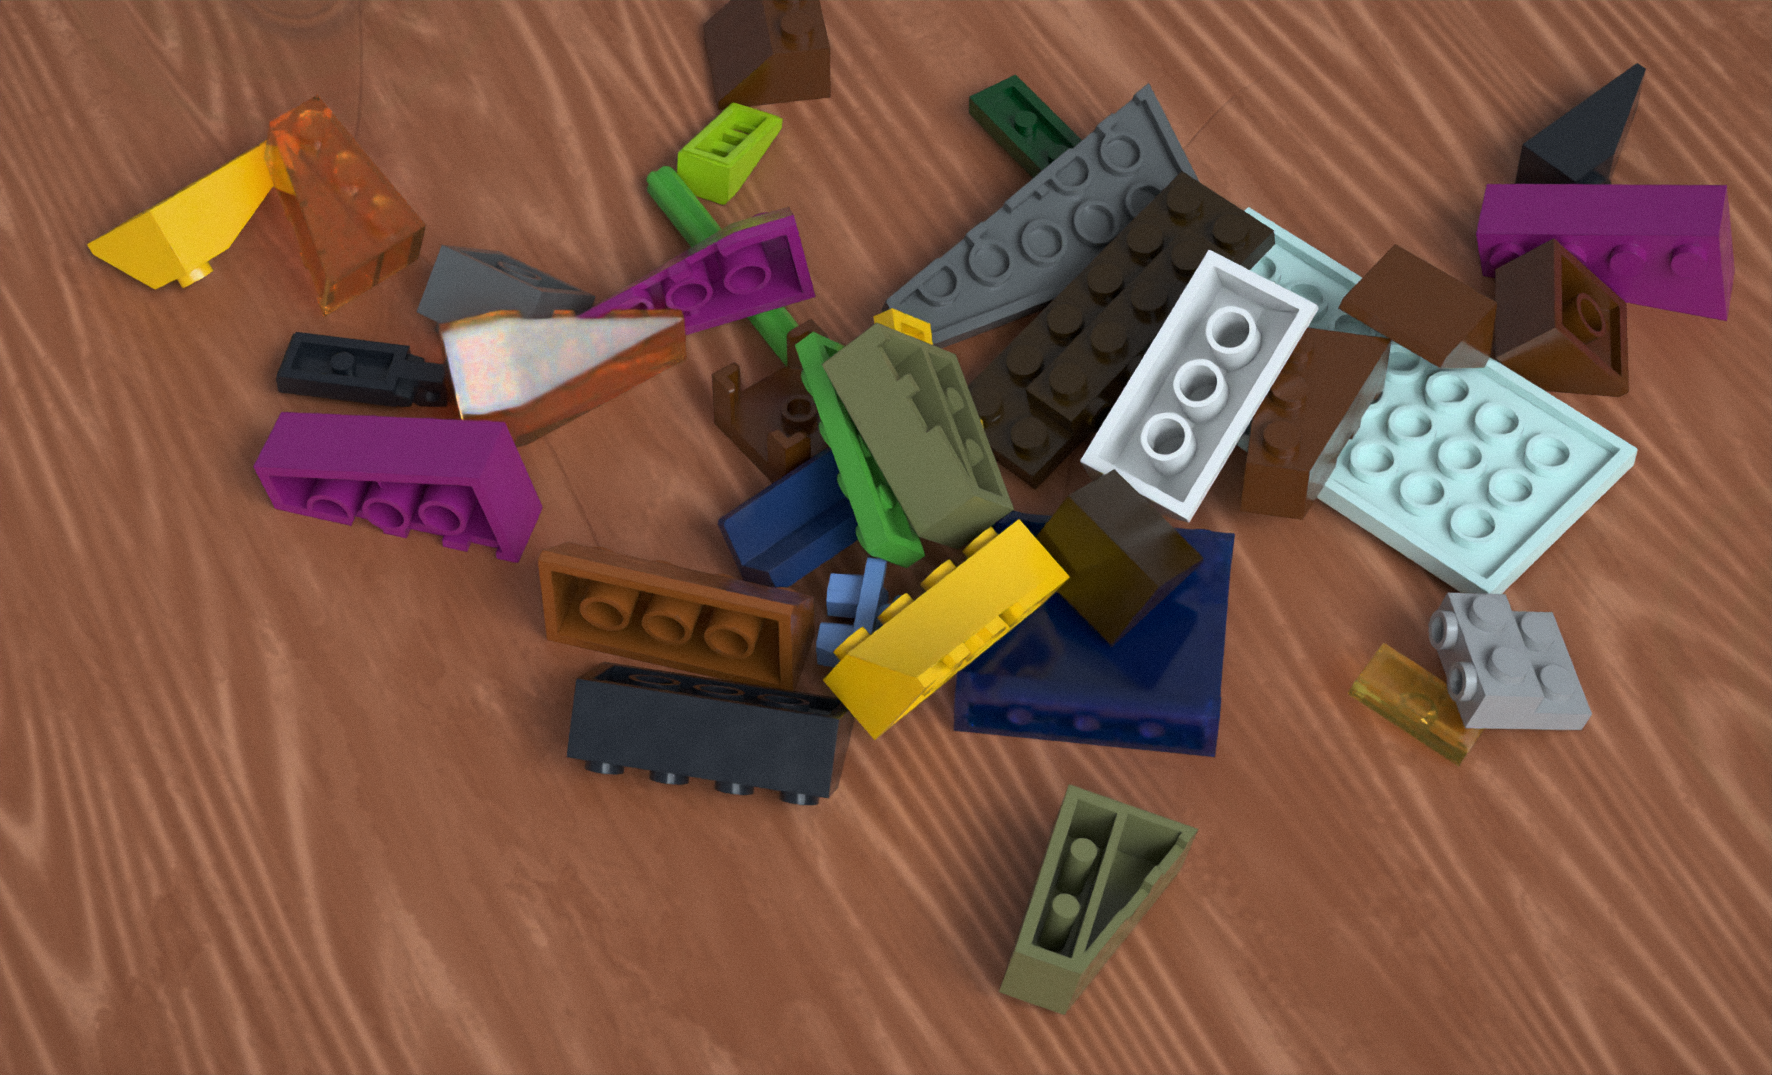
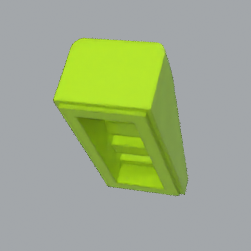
M731 103L678 152L677 174L696 197L725 205L739 191L782 129L783 118L738 103Z

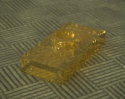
M1385 643L1382 644L1348 692V695L1457 766H1460L1486 729L1465 728L1456 702L1451 699L1448 693L1447 683Z

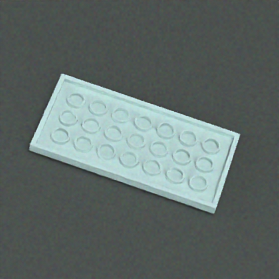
M1250 207L1245 210L1246 213L1273 229L1275 235V245L1250 271L1317 304L1319 309L1308 328L1387 338L1338 309L1343 297L1362 279L1361 276ZM1392 340L1384 389L1376 401L1373 400L1361 419L1359 430L1352 440L1349 439L1337 458L1335 469L1317 498L1459 592L1502 594L1634 465L1638 449L1491 357L1485 368L1440 369ZM1252 420L1237 443V446L1248 452Z

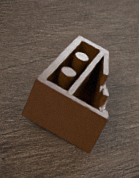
M1307 327L1253 416L1240 511L1299 520L1304 519L1335 469L1337 458L1349 439L1352 440L1359 430L1361 419L1373 400L1376 401L1384 389L1391 339Z

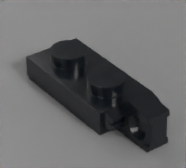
M302 332L293 333L276 376L278 391L281 393L396 407L397 405L399 407H411L413 402L420 407H447L453 391L449 365L425 362L424 358L411 354L410 346Z

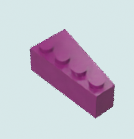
M1486 185L1476 231L1483 276L1495 278V269L1554 238L1626 303L1727 321L1735 274L1727 185Z

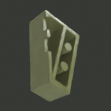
M876 322L821 364L903 508L910 526L919 537L958 550L1014 510L956 354Z

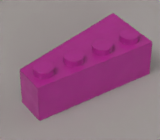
M281 412L253 466L275 509L352 526L355 517L364 518L378 528L383 529L384 534L407 538L411 529L443 536V547L468 552L471 543L497 548V559L519 563L543 509L505 422Z

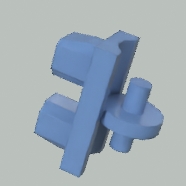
M867 557L864 575L830 574L826 599L827 616L855 618L854 625L820 623L816 640L818 665L835 667L840 660L833 653L834 650L859 628L864 627L871 635L883 626L877 617L891 605L888 604L889 592L883 587L887 569L886 560ZM898 595V596L894 597L893 602H894L895 600H897V599H898L900 596H902V595Z

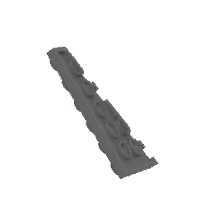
M1146 84L1134 94L1132 100L1115 114L1111 113L1074 148H1069L1006 200L1003 206L987 220L978 223L966 233L963 240L941 258H936L885 300L881 309L882 312L893 308L930 323L933 345L942 349L1042 311L1181 171L1199 182L1150 84Z

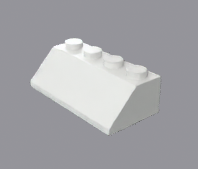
M1208 250L1081 458L1080 463L1091 480L1094 481L1115 469L1160 515L1189 523L1318 311L1317 304Z

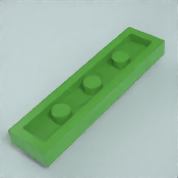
M812 332L795 344L803 367L801 379L815 401L821 418L819 422L820 433L824 441L831 448L839 469L837 474L839 487L850 500L858 523L856 526L857 538L864 550L871 556L908 568L926 556L920 538L910 526L903 508L821 365L845 346Z

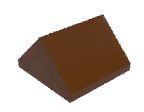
M1396 244L1343 297L1338 309L1440 369L1485 368L1490 358L1497 302Z

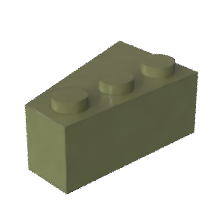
M1069 784L1052 827L999 992L1065 1015L1180 872L1199 829Z

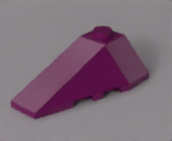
M785 207L772 212L759 213L751 218L731 223L570 320L571 330L584 365L816 297L794 215L790 207Z

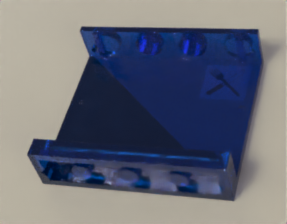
M1012 511L993 524L992 528L1000 534L1020 519L1036 537L1052 516ZM1174 528L1204 558V562L1112 648L1055 592L1041 607L963 670L958 671L955 687L954 731L1215 757L1222 697L1220 695L1235 533L1214 532L1207 529Z

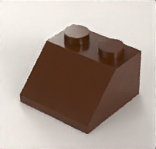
M730 0L703 24L718 110H724L733 102L751 107L831 97L830 45L819 0Z
M1554 238L1495 269L1494 301L1497 302L1493 351L1497 362L1544 391L1620 397L1629 392L1627 304Z

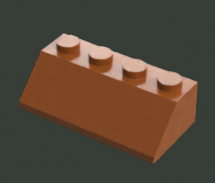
M569 542L542 550L538 558L547 640L722 680L795 691L815 637L814 596L801 594L786 587H769L737 580L726 574H710L678 567L663 560L651 561L615 553L604 547H587Z

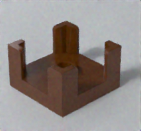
M812 319L788 332L787 366L741 391L740 366L735 362L712 374L714 424L772 483L829 447L819 430L821 418L813 396L807 391L802 382L801 371L803 367L795 348V344L812 332L829 339L828 335Z

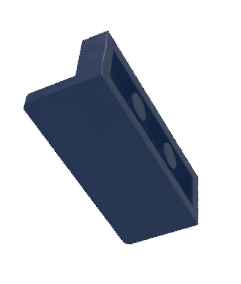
M830 447L819 452L718 520V527L744 581L774 588H788L858 540L856 535L858 523L850 500L839 487L837 481L839 469Z

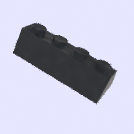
M602 662L576 679L567 757L585 760L584 768L586 770L601 774H623L625 767L650 770L649 779L659 783L685 785L689 783V777L714 780V789L723 793L752 795L754 787L780 791L779 799L787 803L818 805L820 797L829 799L839 786L855 717L837 697Z

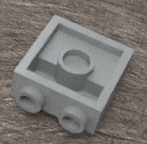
M1451 592L1446 594L1439 608L1430 618L1428 624L1429 639L1433 648L1437 649L1447 677L1448 693L1451 699L1456 702L1465 728L1583 729L1592 712L1553 612L1512 611L1506 594Z

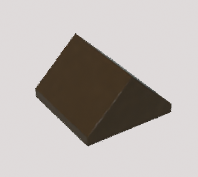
M1115 469L1069 494L1035 537L1070 576L1056 593L1111 648L1204 562V558Z

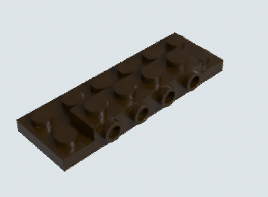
M1181 171L968 385L978 415L983 420L984 431L996 462L1034 489H1037L1091 432L1097 433L1208 250L1251 270L1275 245L1274 230Z

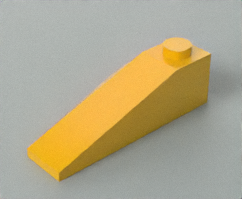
M310 115L220 166V168L175 192L174 195L88 243L87 246L96 257L155 290L176 279L182 288L193 284L214 271L208 261L231 246L315 129L316 123Z

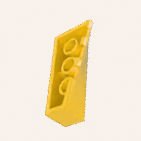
M1020 519L1000 534L992 526L986 529L962 551L968 559L961 565L956 567L950 559L945 561L920 584L926 591L914 601L906 592L877 617L883 626L871 635L864 627H861L834 650L833 653L840 662L823 681L874 740L1041 607L1070 578Z

